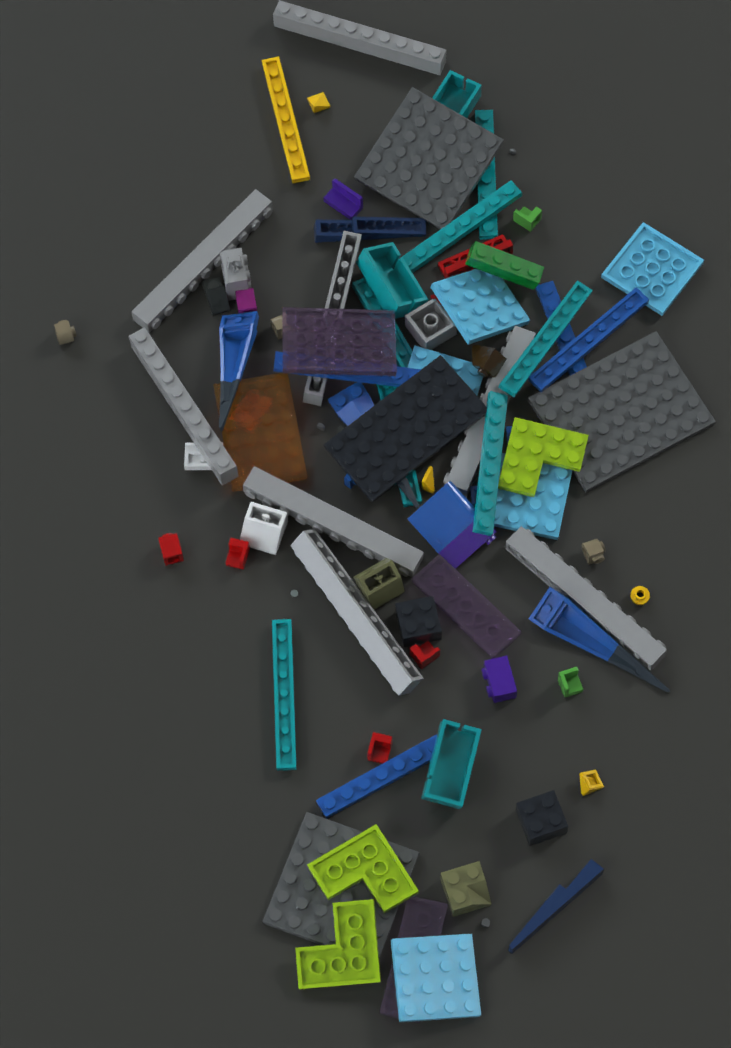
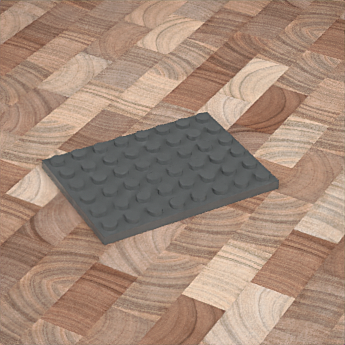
M657 331L553 384L543 392H538L528 398L529 404L542 424L589 435L580 472L572 470L585 492L600 486L713 426L716 422Z

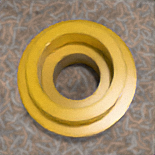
M637 586L632 589L630 597L635 604L644 605L649 601L650 592L643 586ZM637 593H643L644 596L639 597L637 596Z

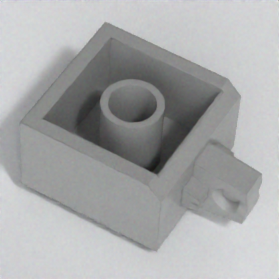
M242 248L220 252L228 301L236 300L235 291L252 288L247 255H243Z
M436 299L428 301L405 315V327L422 348L432 350L457 335V327Z

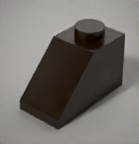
M473 345L472 363L478 369L477 372L485 378L487 376L496 377L507 358L495 348Z

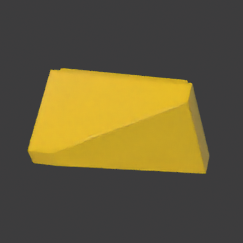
M324 92L307 98L313 113L330 108Z
M430 466L422 479V490L434 494L433 467Z
M596 769L579 774L582 796L604 787Z

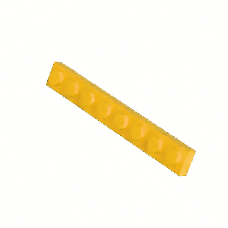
M278 56L262 60V66L292 184L310 180V175L280 58Z

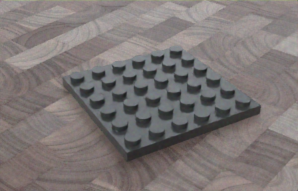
M412 87L355 174L354 179L435 227L442 229L455 219L503 145L504 139Z
M306 812L263 919V924L320 945L336 944L333 903L374 899L380 959L400 904L383 913L363 880L327 900L309 871L307 864L357 836L362 831ZM388 841L411 877L419 852Z

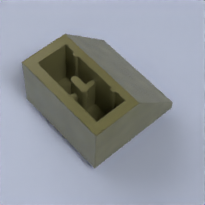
M388 558L353 577L361 593L373 609L380 607L405 592L402 578L393 560Z

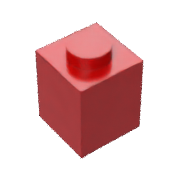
M167 533L158 538L165 566L184 561L177 533Z

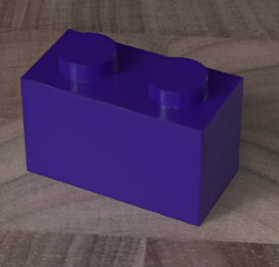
M507 655L485 660L484 668H481L483 679L488 681L489 686H486L488 697H492L493 703L517 698V689Z

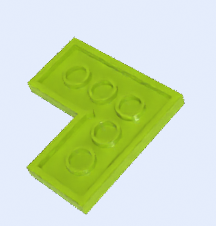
M515 417L499 478L498 489L535 497L543 463L580 472L589 435Z
M377 824L307 864L309 871L327 900L363 880L383 913H386L419 893V890Z
M374 899L333 903L336 944L295 948L299 989L381 982Z

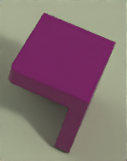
M253 288L235 291L238 313L257 311Z

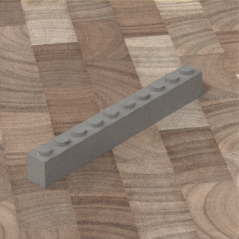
M279 0L273 13L275 27L433 74L441 75L446 63V49Z
M255 189L131 311L133 321L142 328L145 327L149 333L153 329L158 328L161 321L166 316H170L174 308L178 304H182L186 296L190 292H194L203 279H207L215 267L221 265L220 252L236 249L240 242L243 243L253 230L255 231L260 226V223L272 214V201Z
M343 231L313 356L333 358L362 234ZM308 376L303 402L321 406L328 378Z
M515 326L513 331H509L506 338L508 343L500 351L507 360L496 377L488 378L485 386L487 390L485 394L482 393L480 396V400L486 406L490 391L508 395V405L511 396L498 388L499 384L536 336L535 332ZM485 416L465 431L464 435H466L464 441H460L457 449L459 451L458 456L453 457L450 465L452 467L451 472L446 473L443 481L445 484L452 481L466 498L480 468Z
M144 327L129 335L133 351L221 485L239 477L236 464L146 328Z
M255 466L243 484V492L249 498H257L265 506H273L278 510L287 512L288 516L294 517L300 524H308L318 533L324 532L328 534L332 540L336 542L341 541L348 548L363 552L369 559L375 558L382 561L388 558L393 560L399 574L405 577H413L423 559V551Z
M521 526L506 541L505 549L549 587H553L569 598L647 670L651 672L666 656V646L660 640L656 641L646 628H641L636 624V620L632 616L623 613L618 604L609 601L601 590H596L587 578H582L573 566H568L559 554H554L550 551L548 545L536 539L531 530Z
M315 529L303 531L290 545L295 555L305 565L306 570L312 575L316 584L323 590L327 599L336 608L339 616L346 622L349 630L354 633L360 645L369 654L370 659L380 669L381 674L390 683L393 691L398 696L411 693L424 678Z

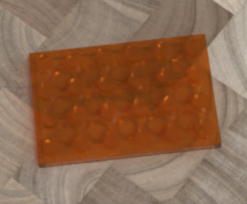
M277 373L240 380L222 431L224 447L236 464L239 477L231 481L232 491L243 490V484L254 466L285 482L307 479L288 373ZM221 383L213 384L219 416Z

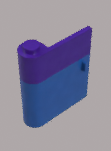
M452 481L445 484L408 518L410 523L453 570L485 542L489 545L496 538L494 534L497 531L495 529L491 536L472 532L475 507Z

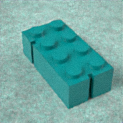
M450 70L432 98L468 118L481 97L482 85L467 78L466 87L463 90L464 76Z
M393 242L364 248L356 261L357 266L390 320L404 317L405 314L407 315L428 301L426 294L403 258L399 259L401 254Z
M443 719L439 725L426 777L429 779L425 781L421 799L460 809L463 807L482 729L464 725L461 731H458L460 723Z

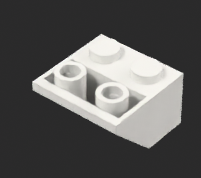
M250 502L244 518L240 540L249 542L250 548L276 555L288 523L287 512Z

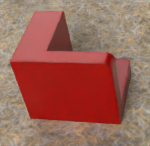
M230 538L228 544L229 553L225 562L226 566L244 570L250 551L249 542Z
M427 641L420 647L417 644L410 648V656L423 669L440 657V649L438 647L434 648Z
M373 732L367 759L381 764L387 762L392 747V736Z

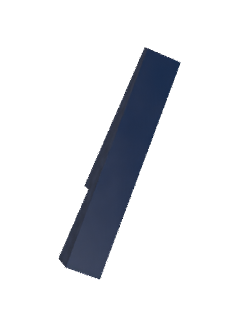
M353 217L352 220L316 219L314 237L315 243L341 241L343 231L362 234L361 240L426 236V224L422 218Z
M591 859L567 889L559 884L512 941L508 951L513 954L603 875L604 868Z

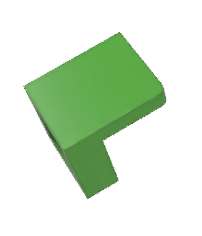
M537 206L533 211L523 207L520 211L516 209L513 213V221L530 232L542 218V210Z
M578 667L559 672L558 683L564 698L583 692V687L578 677Z

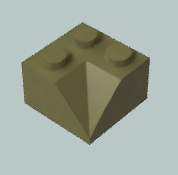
M479 861L441 872L440 880L453 917L491 905L486 879Z

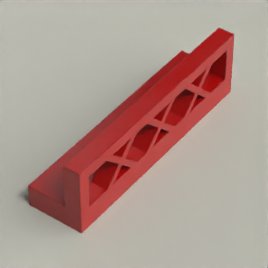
M503 234L483 243L513 254V243L510 239L506 240ZM470 249L438 262L437 265L445 279L476 269L465 265L466 259L461 260L463 257L468 256Z

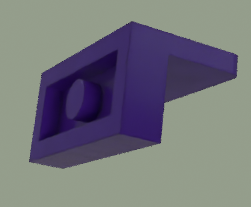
M334 178L332 180V189L323 197V201L352 220L363 209V198Z

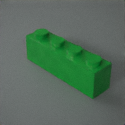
M477 241L470 247L465 265L532 290L540 283L544 266Z

